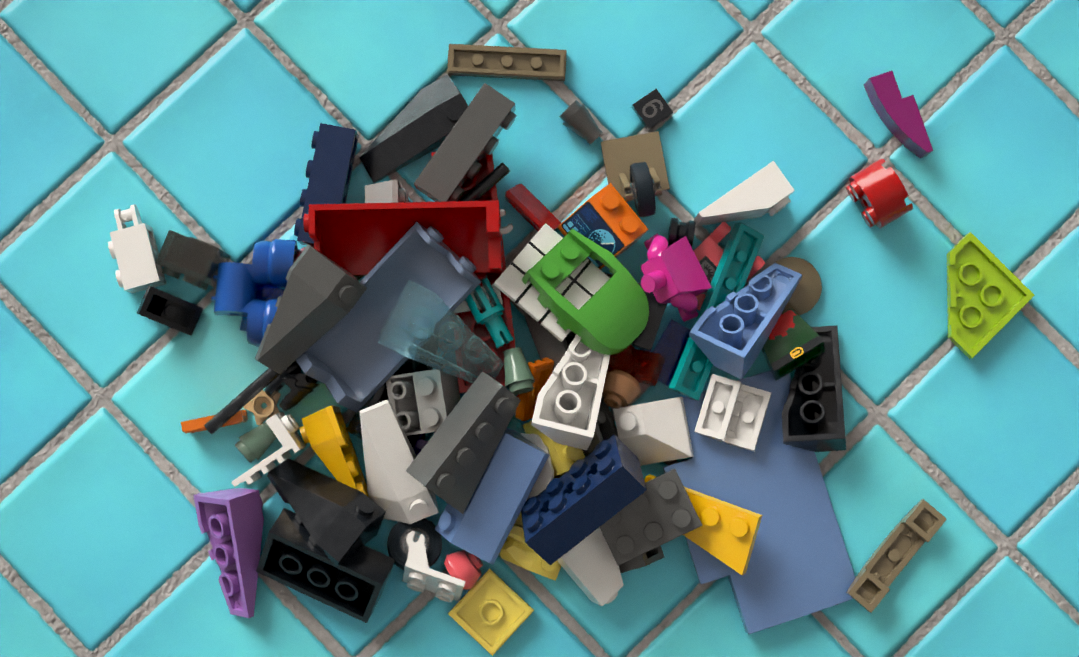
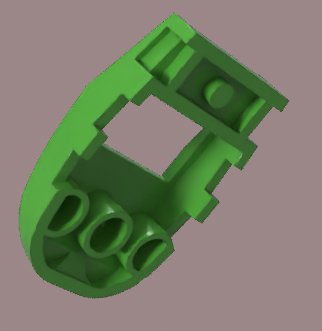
M571 229L522 278L524 284L530 281L540 293L537 300L545 309L548 307L557 317L558 321L556 323L565 331L570 329L581 337L580 342L598 353L612 355L624 351L643 332L648 322V299L637 281L611 252L574 229ZM589 257L594 261L597 259L610 269L609 272L613 276L578 310L555 289Z

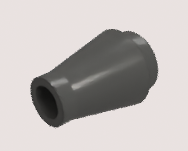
M577 100L559 116L564 121L562 123L564 126L585 139L589 144L593 143L603 133L598 128L584 103L581 105Z

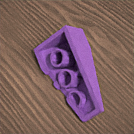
M234 488L195 494L193 496L198 525L201 533L207 532L213 549L208 552L211 561L215 559L220 567L222 574L219 576V583L230 614L245 618L254 617L258 572L256 570L260 560L264 522L263 502L259 490Z

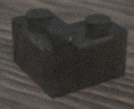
M169 230L155 263L164 267L162 273L179 279L180 275H184L183 281L207 290L208 285L216 288V281L213 280V275H217L218 264L228 262L231 256L218 247Z

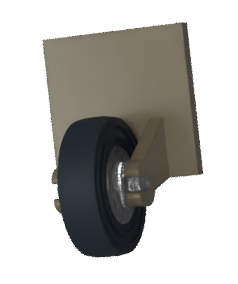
M659 131L601 141L608 184L611 183L620 195L625 198L626 202L634 201L639 217L654 215L656 210L655 196H661L662 191L670 189Z

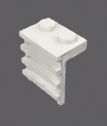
M280 412L266 420V423L283 447L233 480L231 483L234 487L245 481L250 485L262 477L259 471L266 474L277 467L274 463L275 460L280 464L292 457L289 453L291 449L297 453L306 447V444L297 433L299 425L291 414L285 415L284 412Z

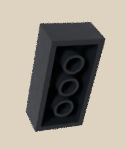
M284 508L268 533L256 572L367 623L381 597L396 560L364 545L337 566L313 546L309 540V532L303 524L299 525L295 519L296 513Z

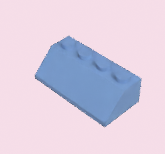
M506 428L464 513L462 514L447 503L435 530L455 546L490 564H494L549 454L517 431Z

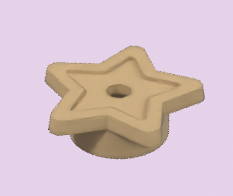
M262 390L244 406V409L252 412L255 415L256 424L261 425L268 417L280 413L276 405L281 394L277 392L270 398ZM262 403L267 404L265 409L261 407Z

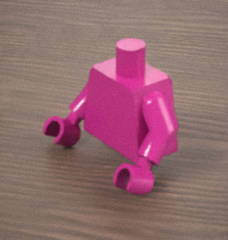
M657 233L644 242L648 250V261L641 265V270L644 274L641 278V286L644 291L648 293L653 292L657 302L660 304L671 303L674 307H677L682 320L685 322L698 316V300L696 296L712 287L686 236L668 246V240Z

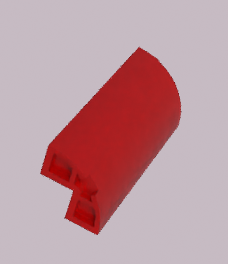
M499 200L309 204V214H304L305 233L309 232V237L314 241V248L354 276H366L416 222L427 229L430 226L436 228L444 237L442 242L460 258L465 256L476 266L475 274L503 273Z

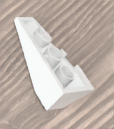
M387 399L360 410L367 492L369 498L386 511L383 519L412 524L439 513L435 494L406 471L417 456L389 400Z

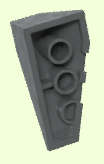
M309 244L287 273V285L282 297L279 296L275 305L277 311L272 323L267 325L255 357L258 362L278 374H281L343 319L367 290V287L353 274Z

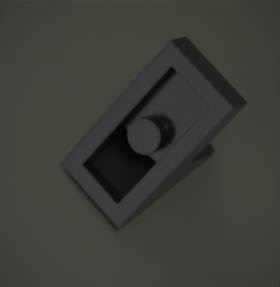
M148 286L137 314L192 336L203 308Z

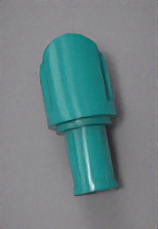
M488 278L482 280V284L494 307L489 303L480 285L472 292L483 313H480L471 294L468 295L465 301L477 324H485L496 348H500L503 344L513 341L514 338L501 317L504 308Z

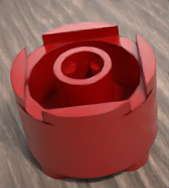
M882 158L849 177L850 183L846 187L851 199L854 202L859 200L865 211L861 212L870 228L874 225L882 228L913 209L912 203L906 206L904 201L909 195L903 183L892 167L885 169L882 166L886 162Z

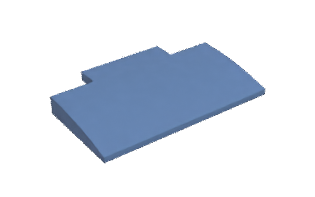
M771 370L738 380L743 385L771 392V398L755 452L694 432L706 391H702L699 401L683 397L694 456L663 467L664 473L675 468L684 487L763 515L748 568L744 575L739 574L685 537L700 584L728 576L745 632L748 634L853 599L846 592L855 579L815 452L783 444L782 410L789 394L791 378L787 374L776 381Z

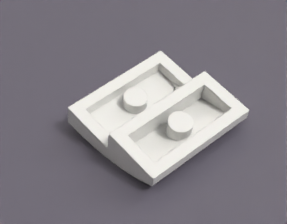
M712 374L694 432L755 452L771 398V392Z

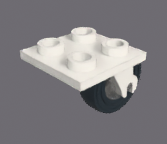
M422 519L412 524L402 522L395 524L388 536L387 550L389 557L396 560L394 564L404 570L402 581L407 583L406 586L418 592H424L425 589L436 593L435 597L445 602H452L453 600L459 602L466 581L430 569L438 560L442 550V537L435 530L436 526L428 519Z

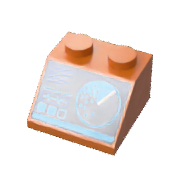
M611 183L589 198L557 227L564 237L571 229H574L611 252L615 257H618L649 230ZM590 257L588 258L600 270L605 267L599 260L596 259L594 261Z

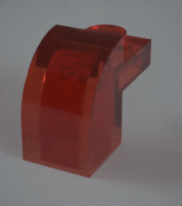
M630 344L624 351L610 355L607 372L613 369L621 370L632 375L639 383L655 386L666 359L661 354L638 350Z

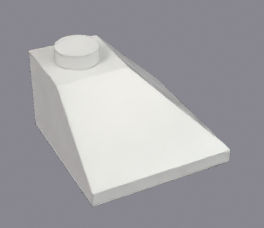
M683 397L613 409L618 438L638 457L640 466L694 456Z

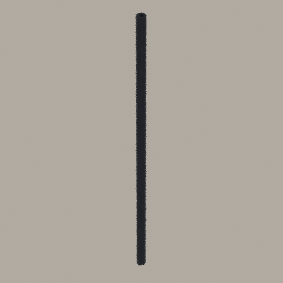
M502 162L459 201L479 200L510 172L509 168ZM268 368L204 425L205 428L213 434L280 374Z

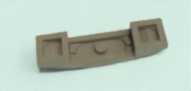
M922 499L879 545L846 593L868 612L872 613L890 589L888 587L924 542H929L947 519Z

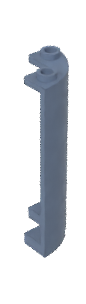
M416 222L360 281L367 287V290L351 311L296 359L304 374L324 383L339 405L356 413L482 282L474 273L477 269L476 266L467 257L462 256L460 258L442 242L444 239L443 235L433 226L427 229Z

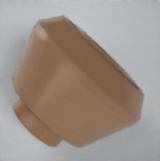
M616 369L607 372L602 396L608 406L615 409L626 407L640 395L639 382L632 375Z

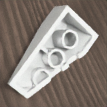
M576 334L564 356L537 396L531 425L558 444L587 450L594 437L610 355L593 351L580 342L581 337Z

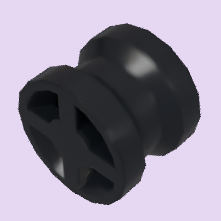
M671 218L667 239L668 246L686 236L692 247L696 222L689 220L685 223L680 222L678 218Z

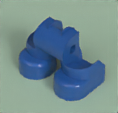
M275 239L272 242L260 241L255 243L252 264L219 263L217 275H213V280L216 281L215 297H211V301L215 302L214 314L247 317V341L249 344L257 347L260 346L267 325L272 323L277 311L275 306L277 299H270L268 301L256 299L257 286L271 284L275 287H286L288 282L286 276L293 265L294 253L298 251L296 240Z

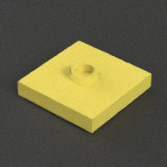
M489 568L475 583L473 588L451 609L448 615L493 656L531 615L534 609Z

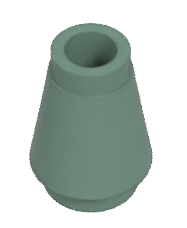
M517 347L505 350L503 352L505 387L514 395L534 390L533 383L535 379L522 353V349Z
M265 422L238 437L240 441L235 446L251 463L255 459L259 460L277 437Z

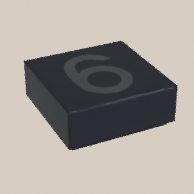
M657 88L632 105V109L648 131L673 114V111Z

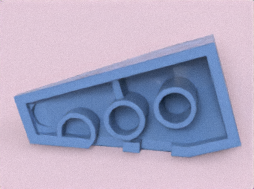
M777 263L772 264L749 280V284L737 293L733 291L727 295L726 300L715 308L711 306L704 311L689 332V336L716 368L742 380L762 350L799 284L802 274Z

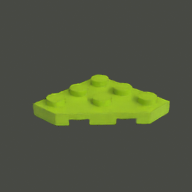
M969 232L947 253L948 338L971 359L1035 295L987 247Z

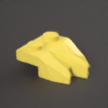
M520 512L499 553L500 557L528 571L556 581L561 565L558 561L549 565L525 543Z

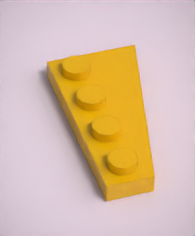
M649 474L645 477L644 481L647 482L657 476ZM684 487L702 526L683 535L739 574L744 575L748 568L763 515Z

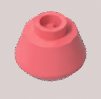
M465 550L446 555L444 565L450 576L466 581L463 590L472 589L482 574L480 570L483 566L481 560Z

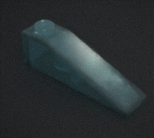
M411 280L407 281L379 335L378 343L407 358L470 383H474L482 371L496 379L504 365V362L480 337H477L464 324V321L458 315H455L436 293Z

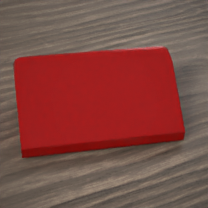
M518 184L505 192V200L537 231L545 223L554 231L558 229L557 227L561 222L524 185Z

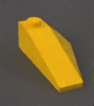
M331 405L302 418L303 426L299 427L304 443H310L311 448L337 481L368 496L367 484L349 433L346 431L347 427L340 407Z

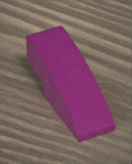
M893 71L869 78L864 84V88L871 104L890 132L919 158L930 154L933 149L914 95L905 98L901 97Z

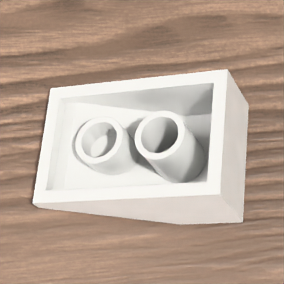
M772 161L701 210L693 221L696 222L695 226L759 218L766 213L773 216L791 202L788 197L795 190L776 163Z

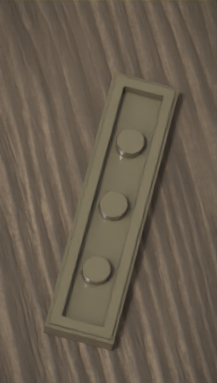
M449 44L447 74L455 76L565 81L567 50Z

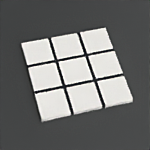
M545 223L493 285L562 342L571 330L565 331L556 323L558 321L557 317L548 307L545 309L537 300L540 293L529 281L524 284L522 281L525 273L563 239ZM587 259L555 290L579 310L610 277Z

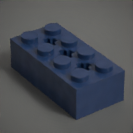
M616 435L598 443L593 452L584 459L577 460L570 467L569 471L560 478L553 479L544 491L525 502L521 510L525 543L549 565H552L647 490L638 457Z

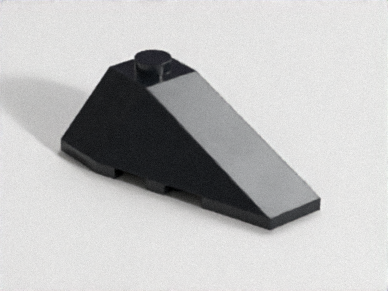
M448 75L422 88L359 157L374 184L439 148L467 109L466 101Z
M837 325L811 327L824 340L825 352L795 370L794 377L790 383L786 404H784L782 410L783 444L814 452L846 450L838 327Z

